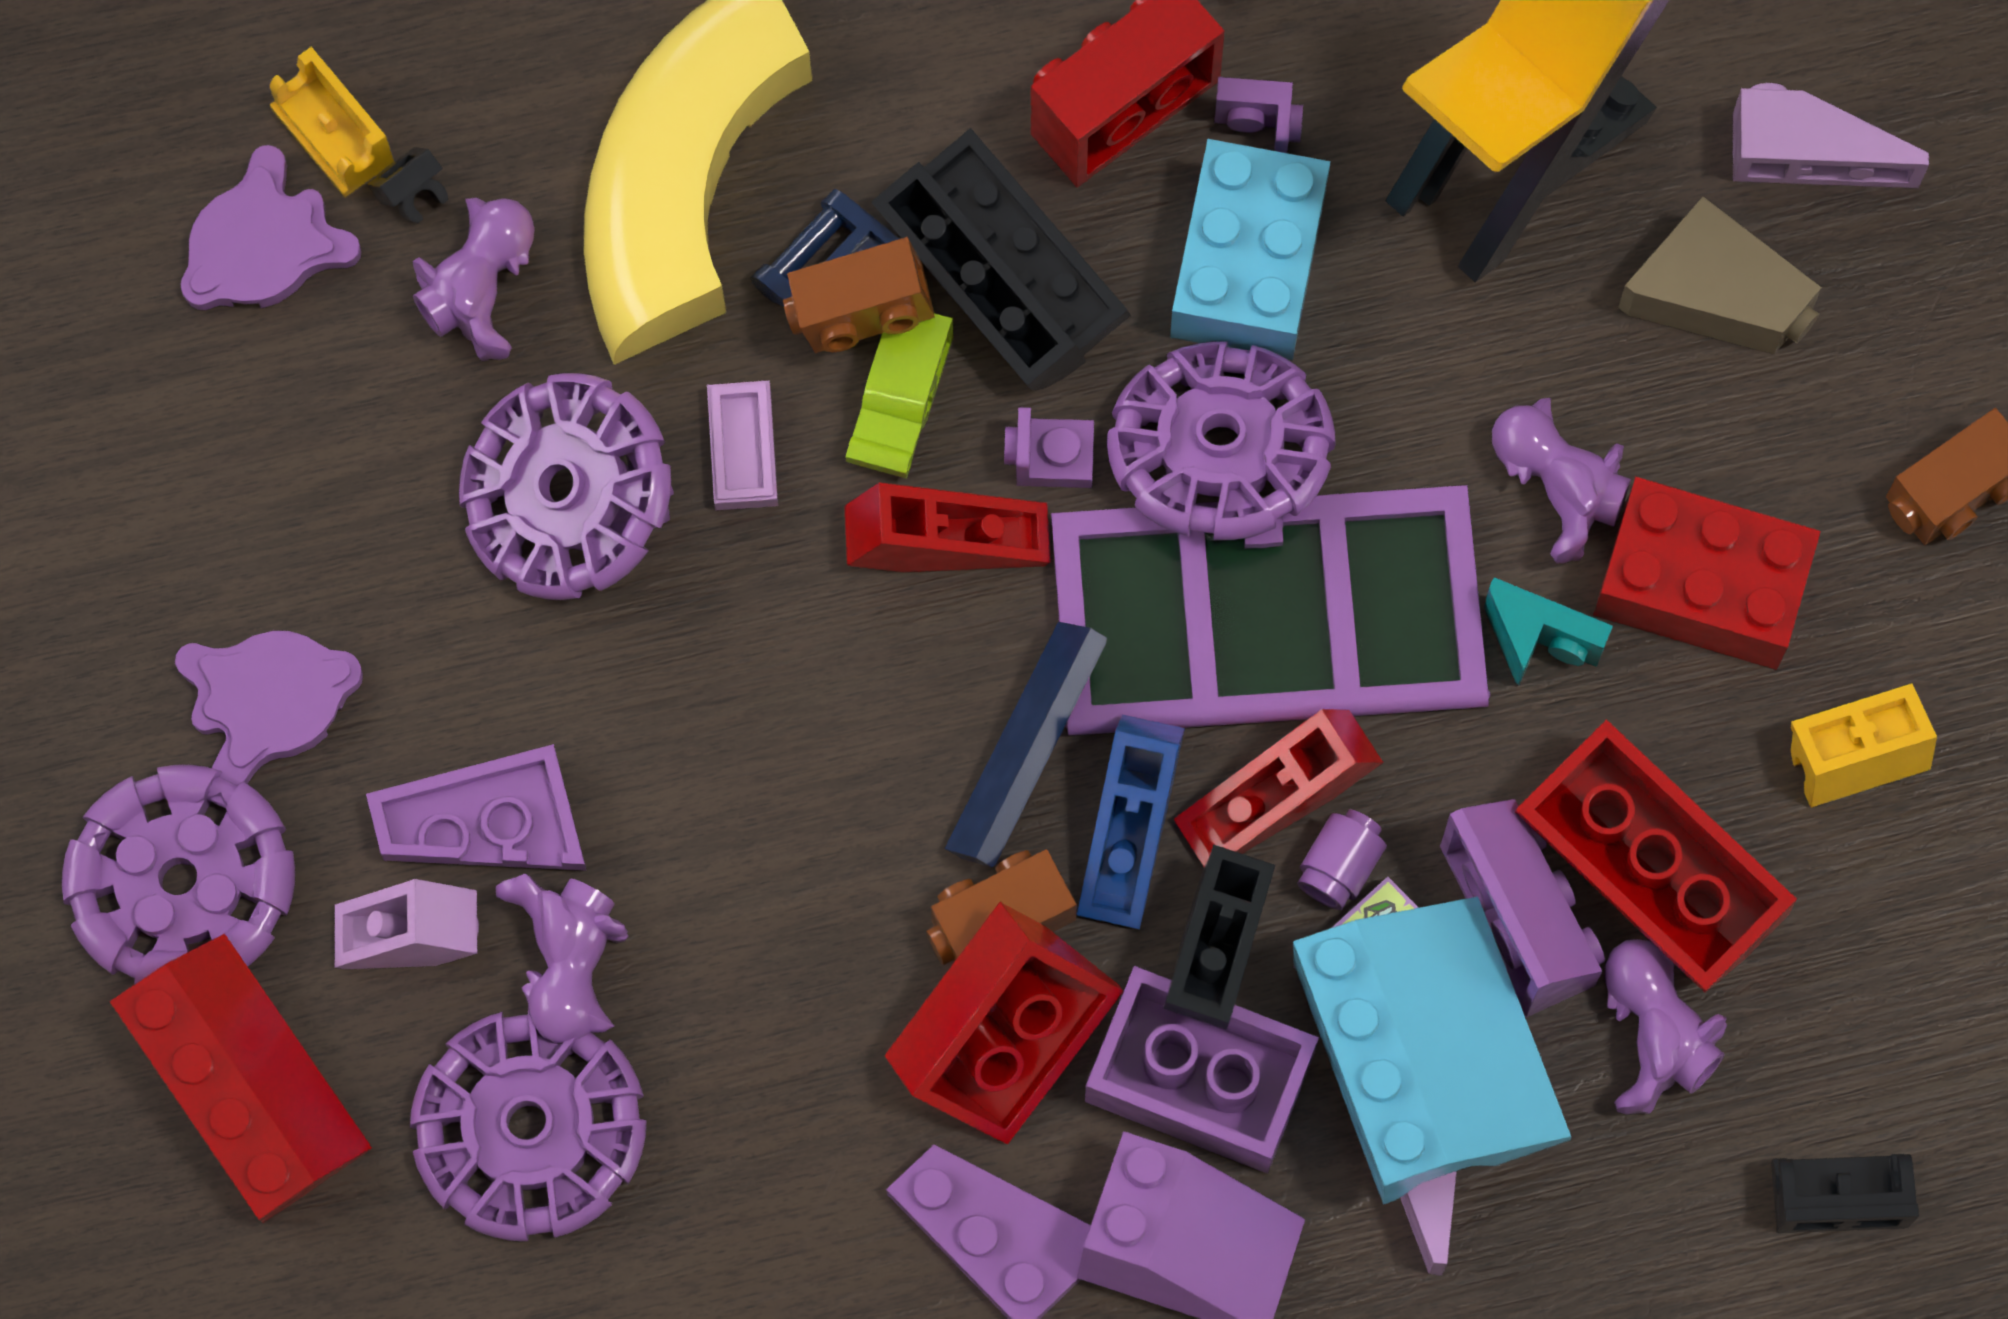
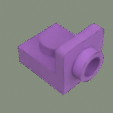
M1218 77L1215 123L1227 124L1229 128L1240 132H1257L1264 127H1276L1274 151L1287 153L1288 142H1300L1303 105L1291 104L1293 82Z
M1018 407V427H1005L1004 464L1016 465L1017 486L1092 488L1094 420L1031 419V408Z

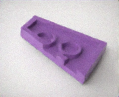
M554 744L366 794L380 853L384 861L587 871Z
M936 1145L927 1150L886 1189L887 1195L1008 1319H1041L1081 1280L1077 1278L1083 1247L1091 1225Z

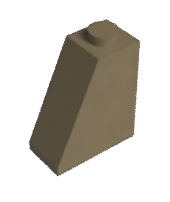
M1702 197L1624 287L1618 308L1628 316L1775 354L1788 338L1797 344L1814 325L1820 314L1813 308L1822 287L1709 200Z

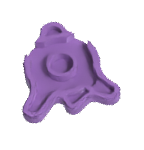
M260 146L251 156L244 179L236 187L213 199L199 213L195 220L189 238V261L186 272L181 280V290L187 303L199 310H208L220 305L233 307V302L240 304L259 303L261 308L277 304L295 293L306 279L317 272L332 268H349L354 266L361 257L358 238L351 232L333 228L326 223L325 204L322 195L318 191L307 189L294 197L286 195L284 191L287 163L283 153L274 146Z
M270 631L254 635L228 648L214 649L197 643H190L179 649L175 659L176 667L181 676L198 689V697L191 718L195 729L207 735L222 732L226 735V741L212 769L222 771L220 778L237 786L242 781L248 784L258 769L269 761L296 756L319 744L327 737L326 731L334 721L338 709L342 710L346 699L359 689L363 680L362 668L354 655L346 651L330 650L307 636L291 631Z

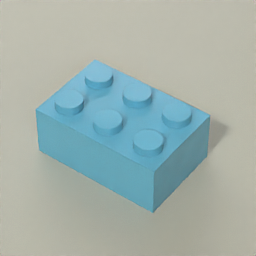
M1207 139L1172 309L1170 338L1197 343L1228 341V347L1250 350L1251 346L1255 345L1275 352L1288 360H1293L1331 161Z

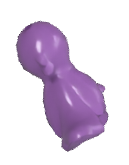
M478 198L466 199L470 222L466 243L462 249L443 260L435 269L420 257L413 261L417 281L422 289L413 295V299L426 322L438 336L442 337L458 327L461 329L462 334L472 341L476 354L481 361H489V359L501 360L508 358L512 346L494 330L490 316L497 295V275L499 271L508 269L514 275H518L519 265H527L529 263V250L533 243L535 228L529 211L516 200L502 198L485 202Z
M1551 398L1539 399L1532 406H1513L1503 411L1495 421L1492 429V445L1498 459L1506 467L1508 475L1510 477L1518 475L1523 485L1526 484L1531 476L1541 477L1547 496L1562 519V533L1553 545L1550 554L1556 563L1581 560L1584 555V544L1588 540V532L1593 522L1596 520L1614 527L1621 512L1631 483L1630 478L1617 474L1620 468V461L1623 458L1624 446L1616 443L1603 459L1590 451L1569 445L1559 435L1554 425L1551 412Z
M526 874L499 883L495 887L496 897L522 906L532 918L536 942L548 967L543 976L536 971L528 970L526 975L530 983L522 987L528 1002L529 1015L539 1034L552 1043L563 1044L564 1041L573 1038L576 1041L590 1032H605L614 1027V1024L605 1015L597 1001L592 986V972L605 949L607 940L622 943L629 937L625 925L609 916L615 903L600 891L575 879H569L560 896L556 892L545 891Z
M1642 939L1626 940L1611 951L1605 966V983L1608 989L1607 1007L1609 1009H1617V1021L1628 1017L1630 1012L1639 1017L1637 1050L1641 1069L1636 1083L1622 1093L1614 1103L1617 1112L1623 1114H1650L1654 1110L1661 1093L1673 1086L1675 1081L1692 1094L1714 1073L1725 1055L1715 1046V1043L1725 1033L1727 1018L1717 1014L1710 1017L1704 1023L1700 1016L1679 998L1674 987V963L1651 941Z

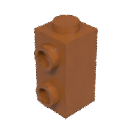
M908 237L787 273L792 297L783 299V304L789 326L794 335L804 334L815 353L822 351H845L854 347L859 340L882 333H905L914 329L919 322L935 318L922 262Z
M1996 407L1895 477L1886 498L1890 502L1888 509L1896 524L1907 534L1915 533L1925 546L1941 534L1947 540H1951L1961 534L1977 520L1978 516L1974 511L1989 500L1993 499L1997 505L2008 501V422Z
M1047 849L1033 856L1029 850L1013 854L995 867L997 874L975 885L972 879L959 881L943 890L937 896L939 903L931 906L934 927L926 930V934L942 965L956 961L999 902L1046 926L1052 932L1076 921L1077 905Z

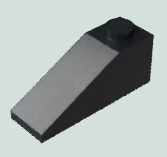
M1213 845L1195 892L1163 1009L1227 1030L1275 869L1274 864Z

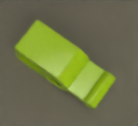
M934 313L935 318L919 322L914 329L901 334L882 333L865 386L861 411L847 449L846 462L907 479L920 433L927 422L953 341V318Z

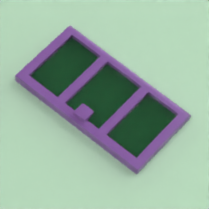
M1467 485L1317 495L1297 516L1287 513L1277 519L1275 529L1260 535L1235 540H1214V534L1192 530L1189 537L1175 533L1153 522L1136 508L1051 513L1059 622L1089 627L1107 638V643L1065 725L1068 736L1115 733L1122 714L1189 728L1306 720L1321 709L1350 710L1353 716L1482 708L1489 705L1490 691L1487 685ZM1219 502L1197 503L1195 505L1218 508Z

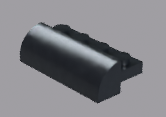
M971 128L925 167L920 162H917L871 201L901 238H909L921 262L1031 390L1047 388L1070 375L1087 362L1083 356L1131 316L1127 308Z

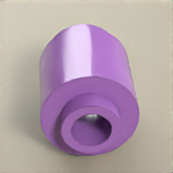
M1348 810L1345 816L1332 813L1300 865V869L1303 872L1297 883L1300 889L1316 901L1330 908L1342 910L1348 899L1355 900L1387 847L1386 843L1378 836L1382 830L1381 827L1368 816L1355 810Z

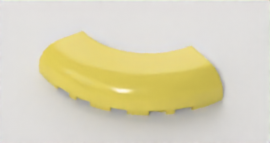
M707 0L694 9L660 41L640 65L620 96L606 126L590 175L584 213V258L588 289L597 324L614 365L726 313L722 284L713 266L708 248L710 205H712L718 180L730 157L729 151L747 126L751 128L766 111L788 94L812 82L809 50L782 0Z

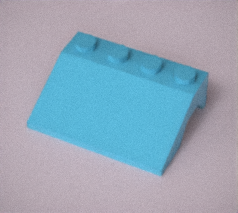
M1479 897L1358 919L1293 941V964L1383 1205L1399 1199L1423 1182L1470 1166H1497L1571 1140V1134Z

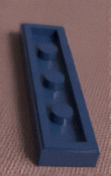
M1058 621L944 849L961 859L992 868L996 865L1107 643L1105 636L1089 627Z

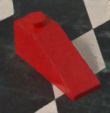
M879 482L844 506L847 566L896 572L1045 567L1051 563L1047 503Z
M1321 709L1175 817L1174 821L1205 868L1213 845L1243 854L1330 802L1384 762L1350 710Z

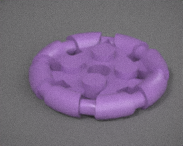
M1228 341L1197 343L1167 353V360L1154 368L1150 365L1145 366L1126 385L1112 411V416L1116 423L1115 427L1108 430L1107 433L1108 458L1120 489L1125 492L1131 491L1137 498L1135 501L1136 509L1158 525L1188 537L1192 530L1214 534V540L1248 538L1275 529L1276 520L1287 513L1297 516L1319 493L1331 469V464L1327 460V454L1335 448V428L1330 409L1319 389H1311L1305 382V372L1293 362L1275 352L1252 345L1250 350L1228 347ZM1224 373L1243 374L1245 377L1244 379L1224 376ZM1178 382L1186 387L1190 386L1191 390L1178 398L1171 389V386ZM1274 398L1278 400L1286 398L1289 402L1279 407L1276 411L1269 401ZM1149 422L1158 423L1157 431L1140 429V427L1147 425ZM1226 427L1236 432L1238 437L1230 444L1214 445L1208 442L1204 435L1213 428ZM1284 441L1297 443L1302 448V452L1285 450ZM1164 465L1166 476L1155 482L1149 473ZM1266 480H1268L1276 491L1262 498L1259 493L1263 490ZM1197 494L1220 497L1218 508L1195 505Z
M583 373L549 375L546 383L535 387L530 383H526L501 399L482 420L481 424L485 428L476 445H468L460 473L459 506L467 510L470 525L465 528V532L475 553L487 569L499 580L511 579L517 583L516 586L519 592L532 597L549 600L575 599L581 597L582 590L595 586L596 589L602 591L614 585L628 575L649 552L644 545L655 526L662 528L668 510L671 492V466L663 464L660 447L664 445L665 440L654 418L631 393L624 392L619 394L612 390V383L609 380ZM552 408L556 424L542 428L540 419L543 417V410ZM601 412L606 416L598 431L587 427L592 416ZM509 440L514 444L502 463L497 457L505 442ZM634 452L638 469L629 472L626 463L620 459V456ZM568 468L573 476L572 490L565 499L555 502L550 495V482L558 471ZM504 495L508 513L494 516L491 503ZM620 507L632 513L622 534L609 527ZM525 539L536 543L528 559L522 557L521 546ZM569 549L583 550L585 563L572 566Z
M196 765L157 767L158 774L139 781H135L134 777L131 776L105 792L83 816L87 824L78 840L70 839L62 870L64 904L71 905L76 921L71 924V928L85 951L112 975L120 971L135 978L134 984H136L164 964L189 952L188 944L201 942L210 937L213 940L225 933L246 965H251L275 939L271 932L280 915L287 916L295 886L294 853L285 848L281 834L285 832L286 828L270 803L245 782L242 781L237 786L220 778L222 771ZM166 798L172 814L149 822L144 806ZM211 802L227 810L219 826L214 824L209 817L205 816ZM110 835L123 840L117 847L116 861L100 854ZM257 844L261 858L254 864L244 867V862L238 850ZM178 864H187L194 867L197 871V880L190 891L181 895H172L164 891L163 878L171 867ZM115 892L121 909L109 913L100 912L96 898ZM240 897L257 904L248 921L239 920L231 916L237 907ZM141 931L150 937L158 939L152 951H149L146 955L132 949Z
M503 1012L490 1015L472 1023L445 1044L449 1048L435 1067L429 1064L422 1075L414 1095L410 1117V1128L417 1131L418 1149L412 1152L416 1167L425 1186L442 1208L447 1209L450 1206L466 1218L464 1225L477 1232L510 1241H529V1235L553 1232L554 1238L569 1234L586 1226L612 1206L608 1199L622 1182L629 1184L637 1169L646 1138L647 1122L640 1119L638 1099L644 1096L639 1079L624 1053L612 1040L605 1043L590 1032L576 1041V1038L564 1041L563 1044L552 1043L544 1039L536 1030L529 1012L526 1015L504 1017ZM531 1040L532 1056H518L508 1059L507 1043ZM573 1052L588 1062L577 1078L560 1067L567 1056ZM469 1065L485 1075L475 1085L471 1093H468L455 1083ZM612 1103L614 1121L594 1124L591 1104ZM525 1106L537 1107L546 1116V1124L543 1131L532 1139L517 1138L509 1129L512 1115L518 1109ZM454 1122H461L464 1142L444 1144L443 1126ZM586 1154H589L602 1165L588 1183L575 1174L584 1164ZM478 1168L487 1179L493 1182L483 1196H480L467 1186V1181ZM547 1187L549 1206L525 1209L523 1190Z

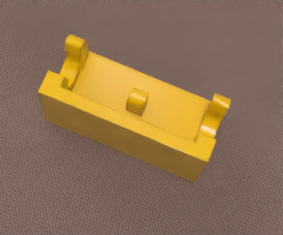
M310 47L298 56L297 67L300 70L293 79L286 83L279 75L272 79L270 90L274 102L270 104V107L344 198H346L391 165L394 160L386 135L316 51Z
M1912 683L1791 721V730L1793 732L1791 743L1792 762L1794 766L1801 764L1805 773L1804 794L1811 808L1931 770L1937 735Z

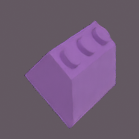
M1511 799L1461 808L1450 813L1440 848L1465 898L1479 897L1525 1018L1596 986L1602 973L1599 964L1605 962L1601 945L1590 927L1581 930L1570 909L1571 906L1576 904L1571 886L1561 870L1551 871L1541 851L1547 847L1546 841L1515 812L1519 807L1516 800Z

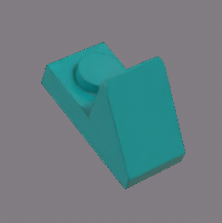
M1495 577L1491 582L1484 604V610L1517 685H1520L1537 643L1549 647L1548 652L1564 663L1582 666L1586 662L1597 667L1613 627L1603 621Z

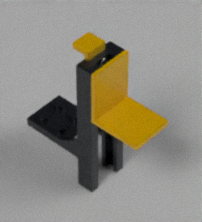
M1500 0L1485 25L1411 74L1402 86L1403 91L1429 113L1434 120L1385 201L1402 217L1411 212L1418 198L1430 206L1441 194L1467 149L1494 172H1499L1529 150L1457 266L1476 283L1504 262L1546 196L1647 124L1657 106L1638 91L1636 86L1625 79L1622 74L1669 0Z

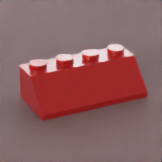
M1607 719L1515 811L1705 993L1744 961L1790 914L1797 900L1794 895Z
M225 933L164 964L110 1001L254 1214L263 1224L373 1149Z

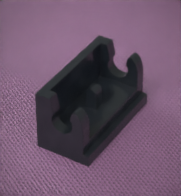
M1911 1154L1816 1159L1775 1158L1771 1161L1777 1233L1909 1228L1919 1217Z

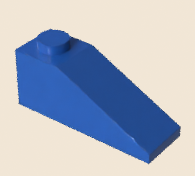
M1122 714L1113 739L1077 911L1078 916L1140 929L1185 728Z

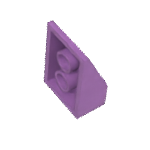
M1123 1131L1083 1247L1077 1278L1200 1319H1273L1305 1219L1188 1152Z

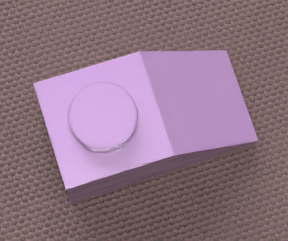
M413 879L336 904L335 968L368 969L438 966L477 954V936L479 931L477 890Z

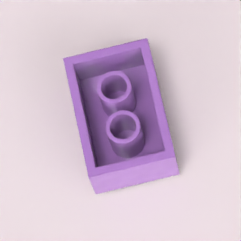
M1134 966L1087 1081L1085 1102L1268 1174L1314 1058L1319 1037L1234 1005L1227 1030L1163 1009L1171 980Z

